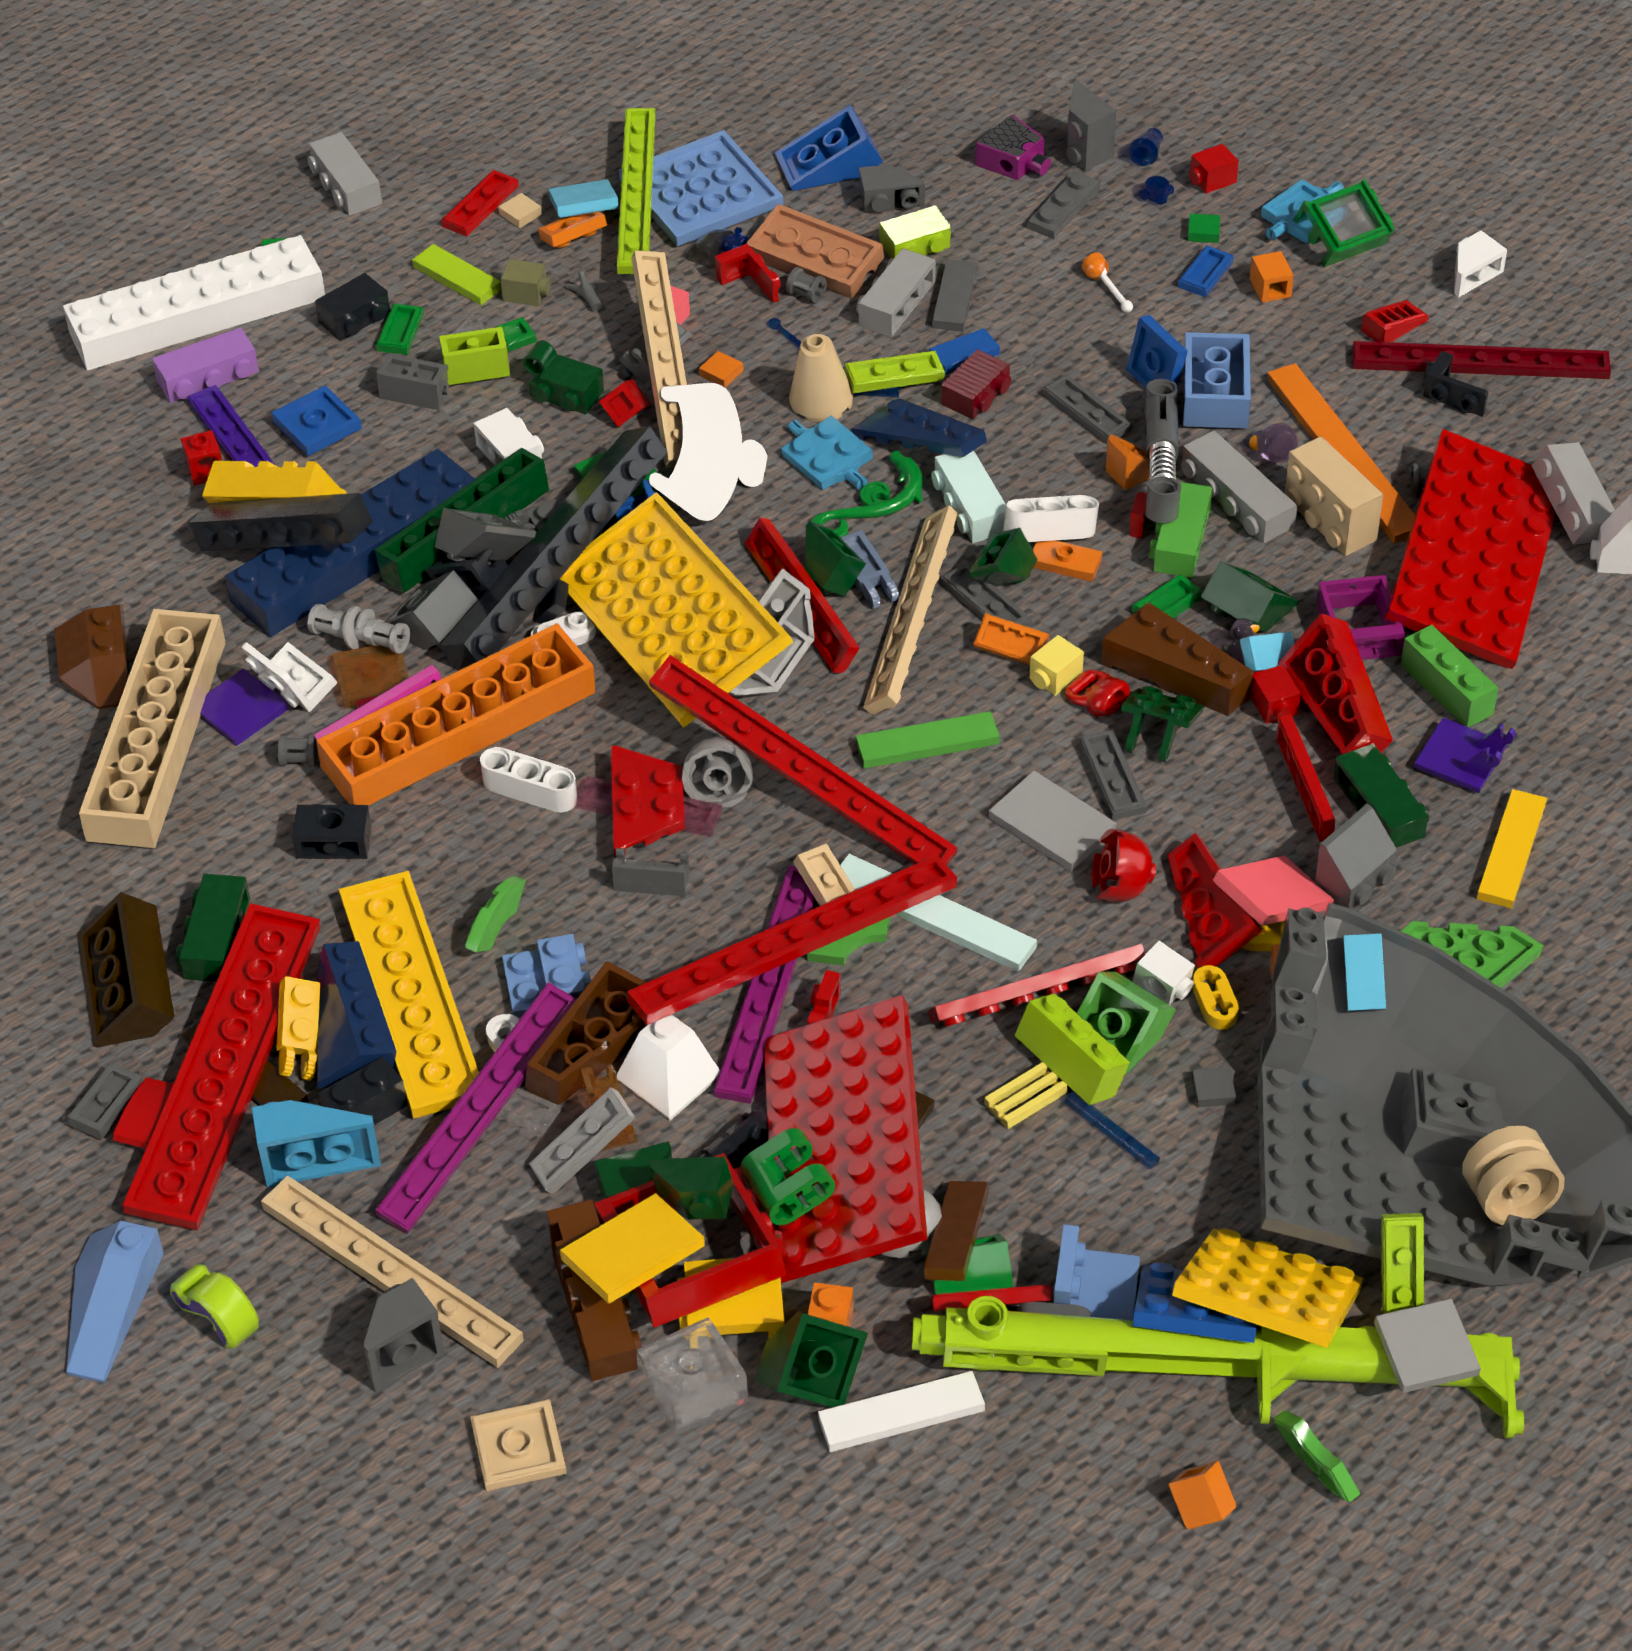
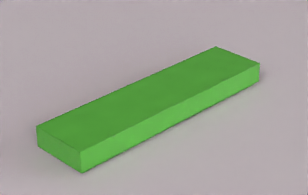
M991 711L856 735V746L864 769L997 745L1000 742V736Z

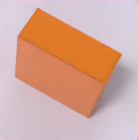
M717 351L699 367V376L725 388L744 371L742 362Z

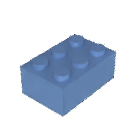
M1185 332L1184 348L1188 351L1183 366V426L1248 428L1251 403L1250 334Z

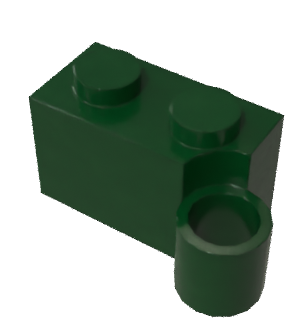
M537 341L523 359L524 368L534 375L529 383L530 397L540 402H549L561 406L567 411L587 414L604 392L601 368L558 355L555 348L546 341Z

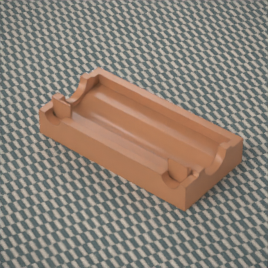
M781 204L776 205L746 243L756 254L759 253L762 256L765 264L789 274L795 267H799L806 274L813 277L822 276L827 280V289L851 299L862 289L866 274L869 271L875 273L878 265L884 259L883 244Z

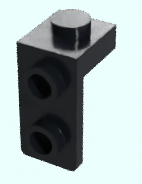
M1441 351L1435 362L1430 361L1426 367L1423 396L1435 402L1456 407L1463 412L1483 417L1486 411L1488 391L1450 378L1453 355Z

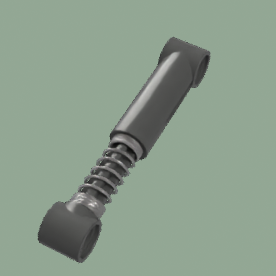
M1154 379L1147 383L1144 405L1146 456L1150 461V481L1147 489L1145 514L1150 520L1160 523H1169L1178 518L1182 488L1180 482L1176 480L1175 460L1179 454L1177 409L1179 387L1175 382L1168 379Z

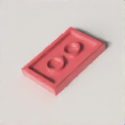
M1285 855L1217 871L1213 879L1216 885L1261 926L1285 921L1288 908L1294 910L1310 908L1316 912H1322L1326 910L1328 903L1334 902L1330 895Z

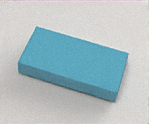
M1292 632L1250 636L1240 639L1245 666L1253 670V672L1279 666L1278 662L1294 645Z
M1382 934L1344 935L1347 1011L1386 1009Z

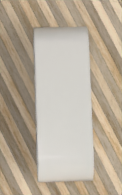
M1086 495L1010 500L1006 504L1003 531L1020 527L1028 542L1090 538L1095 534L1099 502L1095 498Z
M501 747L489 748L481 754L480 764L483 785L489 791L554 812H567L576 806L575 775L570 769Z

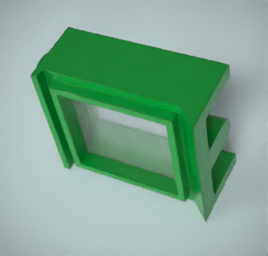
M1365 179L1358 184L1313 201H1303L1294 217L1296 223L1309 219L1313 225L1308 234L1309 242L1312 245L1323 242L1328 250L1321 262L1323 267L1386 244L1395 230L1391 217L1384 212L1378 202L1376 192L1369 187Z

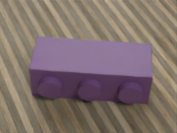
M241 327L152 358L156 380L170 403L187 399V396L214 385L220 387L223 384L240 378H246L259 372L255 348Z

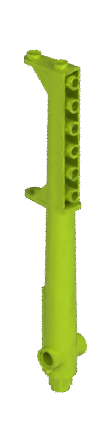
M992 1296L976 1298L971 1302L968 1309L946 1307L945 1315L922 1314V1318L913 1317L912 1350H920V1354L943 1355V1367L973 1368L978 1371L1007 1370L1104 1376L1105 1371L1257 1377L1260 1424H1269L1271 1402L1298 1380L1398 1384L1378 1332L1372 1326H1362L1359 1328L1340 1327L1329 1347L1325 1348L1260 1325L1256 1329L1255 1342L1250 1343L1133 1326V1320L1007 1311L1005 1304ZM1493 1333L1467 1335L1481 1368L1479 1375L1435 1386L1467 1388L1502 1418L1504 1438H1514L1515 1434L1522 1435L1524 1430L1523 1410H1516L1515 1381L1519 1380L1520 1360L1519 1357L1513 1356L1512 1337H1502Z

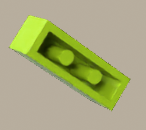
M1055 993L1029 1001L1014 1035L1089 1106L1116 1095L1130 1064L1114 1045L1107 1042L1093 1029L1089 1022L1083 1020L1067 1005L1065 1000L1058 997Z

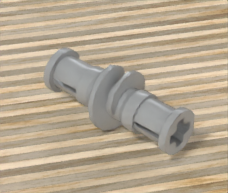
M315 604L309 612L307 625L311 633L321 634V632L342 638L347 647L352 650H360L368 644L388 647L392 652L399 654L406 649L410 640V629L407 624L401 622L396 625L385 623L383 620L376 619L374 611L369 608L362 611L360 607L352 606L348 612L329 610L323 604ZM315 618L321 619V622L315 621ZM397 635H400V636H402L403 638H402V639H399V638H397Z

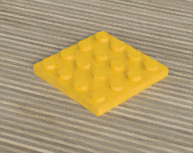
M1213 1228L1176 1280L1172 1296L1328 1348L1356 1300L1364 1278L1354 1275V1272L1346 1267H1329L1317 1263L1309 1255L1302 1253L1293 1255L1278 1250V1247L1273 1243L1267 1241L1253 1242L1241 1238V1235L1234 1230L1225 1228L1217 1230Z

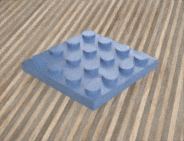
M725 130L654 156L651 217L677 247L771 211L777 204L784 206L783 195ZM619 169V179L621 180V182H622V169Z

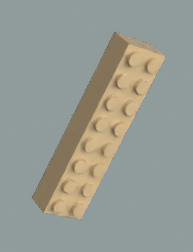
M153 609L79 812L86 841L147 848L156 847L201 716L200 712L206 694L209 693L225 646L220 615Z

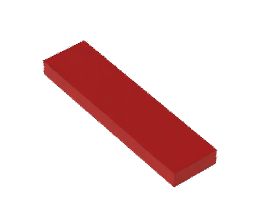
M1292 715L1280 716L1277 727V743L1319 842H1323L1334 832L1335 816Z

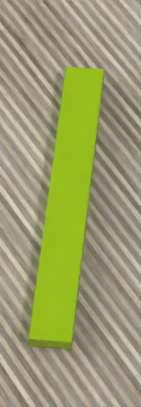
M655 108L625 109L617 255L618 274H634L631 258L635 250L650 251L656 123Z

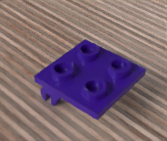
M1442 718L1417 758L1414 768L1480 793L1494 768L1500 764L1507 744H1511L1515 739L1516 732L1513 728H1510L1508 733L1505 734L1503 733L1504 725L1499 724L1494 730L1484 734Z

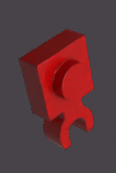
M826 970L821 984L815 983L811 994V1004L815 1006L810 1012L807 1024L833 1016L841 995L840 973Z

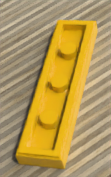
M1512 789L1478 890L1477 900L1513 908L1546 806V797Z

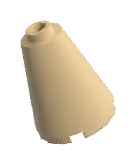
M822 334L810 335L801 342L789 394L792 410L797 415L799 413L805 416L806 420L812 422H822L831 415L837 420L842 417L843 411L852 407L853 392L833 342L829 337Z

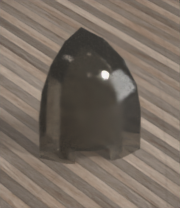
M726 229L708 231L687 251L685 259L712 269L715 265V256L726 252L736 241L735 234L731 230Z

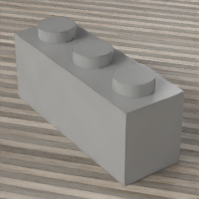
M342 132L309 143L311 155L307 157L309 167L313 174L318 173L320 175L324 189L326 191L331 190L337 207H343L350 216L382 204L379 180Z
M902 248L894 259H890L881 276L874 279L869 291L859 298L856 305L859 326L892 337L935 283L936 260Z
M1579 442L1547 445L1532 464L1535 474L1572 544L1591 543L1592 540L1598 539L1600 526L1615 509Z

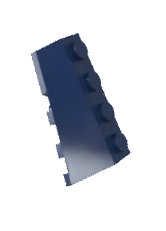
M359 941L323 944L316 973V982L320 983L317 1089L332 1086L382 1056L393 1068L397 1053Z

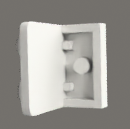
M247 642L241 647L248 656L244 661L259 674L257 676L258 679L271 690L277 688L282 691L280 696L294 708L299 704L308 712H311L337 684V681L331 674L289 642L271 660Z

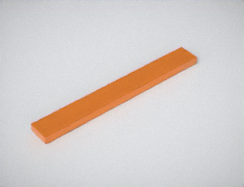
M1294 363L1267 372V381L1313 440L1323 437L1383 493L1379 525L1394 544L1407 540L1415 514L1298 365Z

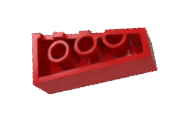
M1321 613L1278 664L1279 666H1285L1300 691L1301 697L1342 754L1372 743L1382 753L1393 741V738L1349 625L1346 621Z

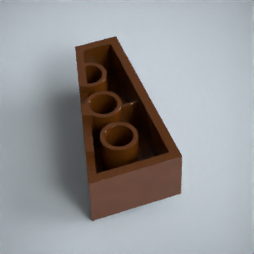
M1149 602L1103 637L1101 665L1108 668H1119L1128 672V676L1138 680L1143 678L1156 683L1160 689L1167 692L1175 691L1192 697L1196 700L1197 704L1204 705L1206 708L1226 716L1232 714L1251 698L1253 670Z
M606 961L528 1062L525 1090L558 1107L630 1050L639 1032L647 1025L627 1002V991L647 982Z
M593 1199L548 1210L547 1219L552 1256L591 1382L637 1370V1355L642 1354L643 1350L638 1331H631L628 1322L632 1321V1315L627 1298L621 1299L620 1297L608 1304L561 1260L560 1249L600 1226Z

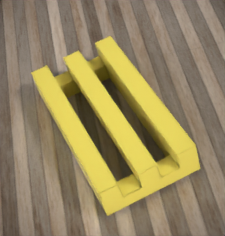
M1042 1062L984 1097V1105L1009 1129L1065 1095L1068 1085L1064 1081L1059 1082L1058 1076L1053 1071L1050 1072L1049 1067ZM1049 1085L1052 1086V1088L1038 1095L1037 1097L1025 1103L1024 1105L1012 1111L1011 1113L1007 1115L1005 1114V1112H1007L1008 1110L1030 1099L1033 1095L1048 1087Z

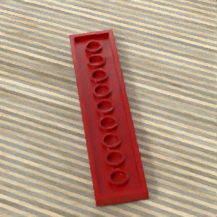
M249 904L122 1205L125 1214L198 1231L277 1037L280 981L285 976L300 979L321 928L319 918L257 904Z

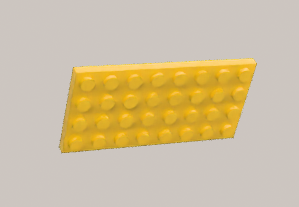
M657 492L593 540L560 578V580L569 584L568 595L588 616L596 628L683 728L696 719V717L649 685V680L669 655H672L729 693L793 643L792 638Z

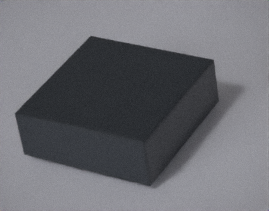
M560 579L556 581V584L538 604L536 621L541 624L551 621L565 610L569 584Z

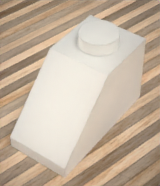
M1479 231L1459 242L1455 262L1454 294L1460 297L1504 272L1507 249L1483 231Z

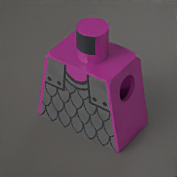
M1013 115L1007 117L976 142V166L1015 180H1019L1030 170L1040 175H1045L1051 165V160L1044 156L1043 136Z

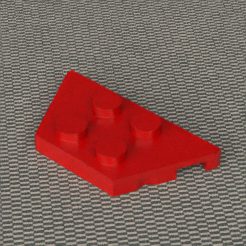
M611 746L614 857L616 858V848H621L625 851V849L640 842L647 846L658 841L662 836L672 835L684 830L685 814L682 766L620 746Z

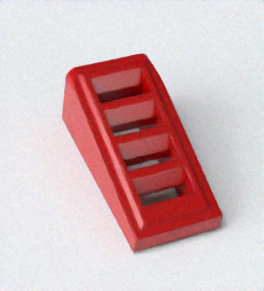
M1404 300L1365 313L1362 318L1361 331L1376 342H1392L1428 321L1429 315L1408 300Z

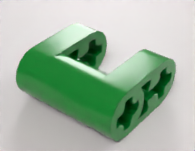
M791 1128L781 1132L750 1152L741 1162L742 1174L753 1189L763 1209L767 1212L771 1222L776 1225H787L827 1200L835 1190L834 1179L827 1168L821 1164H811L788 1179L785 1177L807 1162L812 1155V1144L801 1129Z

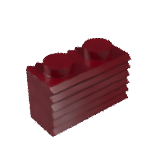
M976 349L975 353H972L968 360H965L964 364L962 363L957 368V371L954 370V373L949 378L947 377L946 381H943L942 405L970 419H974L981 411L986 412L991 407L993 399L999 393L1004 394L1009 389L1011 384L1010 364Z

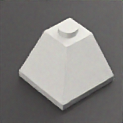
M671 1014L647 1025L639 1032L615 1080L670 1121L718 1079L720 1070L695 1032Z

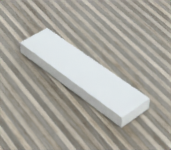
M973 1371L818 1411V1419L829 1451L833 1452L985 1411V1402Z

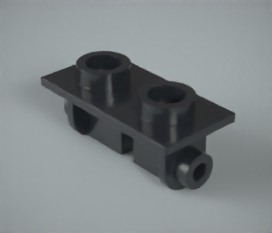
M760 1107L751 1113L742 1114L741 1119L725 1132L727 1137H719L709 1147L703 1148L700 1157H714L724 1153L733 1169L740 1167L741 1162L750 1152L768 1141V1118L764 1108Z

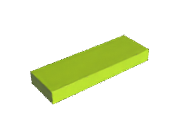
M432 244L412 259L413 268L479 305H482L502 290L501 281L435 244Z
M936 351L845 363L844 371L853 393L944 381L945 371Z
M1422 1213L1381 1214L1382 1315L1424 1305V1217Z

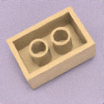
M1318 437L1289 451L1284 494L1297 504V511L1305 517L1307 524L1322 533L1328 544L1333 548H1337L1345 556L1377 541L1383 493L1323 437Z

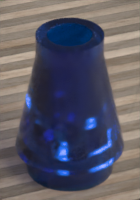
M1150 128L1145 134L1131 143L1130 156L1135 164L1147 166L1157 160L1160 144L1163 140L1160 130Z

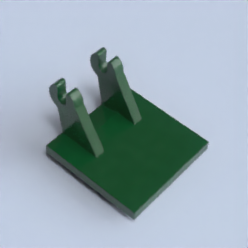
M1144 686L1142 689L1138 688L1121 707V711L1134 714L1125 745V752L1132 753L1135 749L1145 715L1149 714L1168 720L1158 761L1166 762L1170 755L1178 726L1189 728L1203 713L1205 706L1197 704L1196 700L1189 696L1177 695L1176 697L1163 695L1161 689L1151 686Z

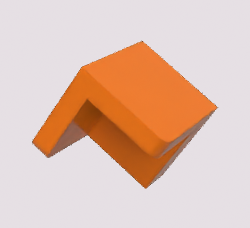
M1219 1460L1183 1470L1168 1484L1187 1529L1222 1521L1236 1508V1502Z

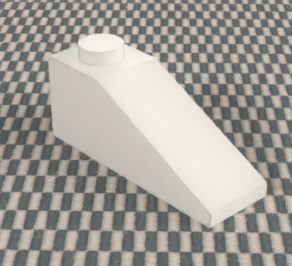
M1632 493L1600 526L1598 539L1591 542L1590 559L1596 560L1597 572L1632 574Z

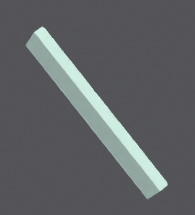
M848 854L840 865L855 890L893 874L851 854ZM940 895L895 914L1017 972L1021 970L1037 948L1036 939Z

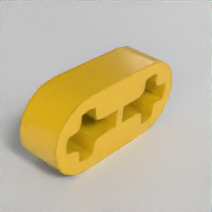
M1212 965L1198 968L1193 976L1194 984L1192 988L1205 1021L1215 1029L1231 1028L1237 1022L1239 1006L1226 974L1220 968ZM1209 980L1211 984H1215V991L1212 992L1209 984L1203 983V981ZM1217 1003L1220 1004L1223 1012H1228L1227 1015H1222L1219 1011H1215Z

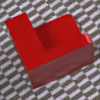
M633 379L623 382L599 401L618 427H621L640 411L651 405Z

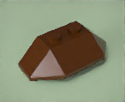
M123 604L85 609L55 628L60 682L81 698L89 701L97 709L117 707L119 705L130 674Z

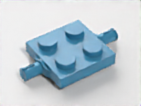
M1303 179L1298 181L1262 207L1261 217L1274 224L1266 230L1267 237L1273 241L1281 234L1289 233L1308 245L1310 243L1308 234L1313 225L1309 219L1296 223L1294 217L1303 201L1310 202L1344 189L1343 184L1335 181L1327 188H1320L1311 185ZM1344 205L1324 213L1331 227L1348 216L1349 206Z
M832 415L810 429L804 427L797 419L789 423L788 431L792 432L797 438L781 448L782 456L819 488L824 490L835 483L848 480L858 490L867 484V478L857 471L862 465L873 459L872 449Z

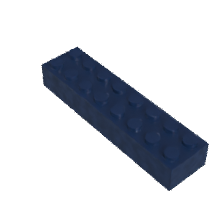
M434 450L361 494L373 523L351 543L272 547L225 575L230 602L271 638L307 616L315 604L325 605L379 572L375 554L376 548L467 486L475 478L441 450Z

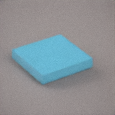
M608 179L549 189L550 200L560 218L617 209L619 207L618 197Z

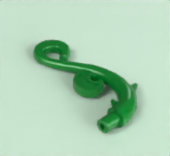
M894 451L890 455L889 460L897 467V472L900 474L898 481L900 483L905 481L904 487L899 494L890 499L889 486L883 482H870L860 491V501L863 506L819 513L813 517L812 522L824 525L829 520L840 519L839 527L833 531L839 537L848 535L849 528L845 519L878 518L901 511L915 499L921 503L923 502V476L921 470L912 458L903 456L899 451Z

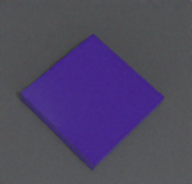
M243 668L206 694L200 718L237 746L289 709L287 701Z

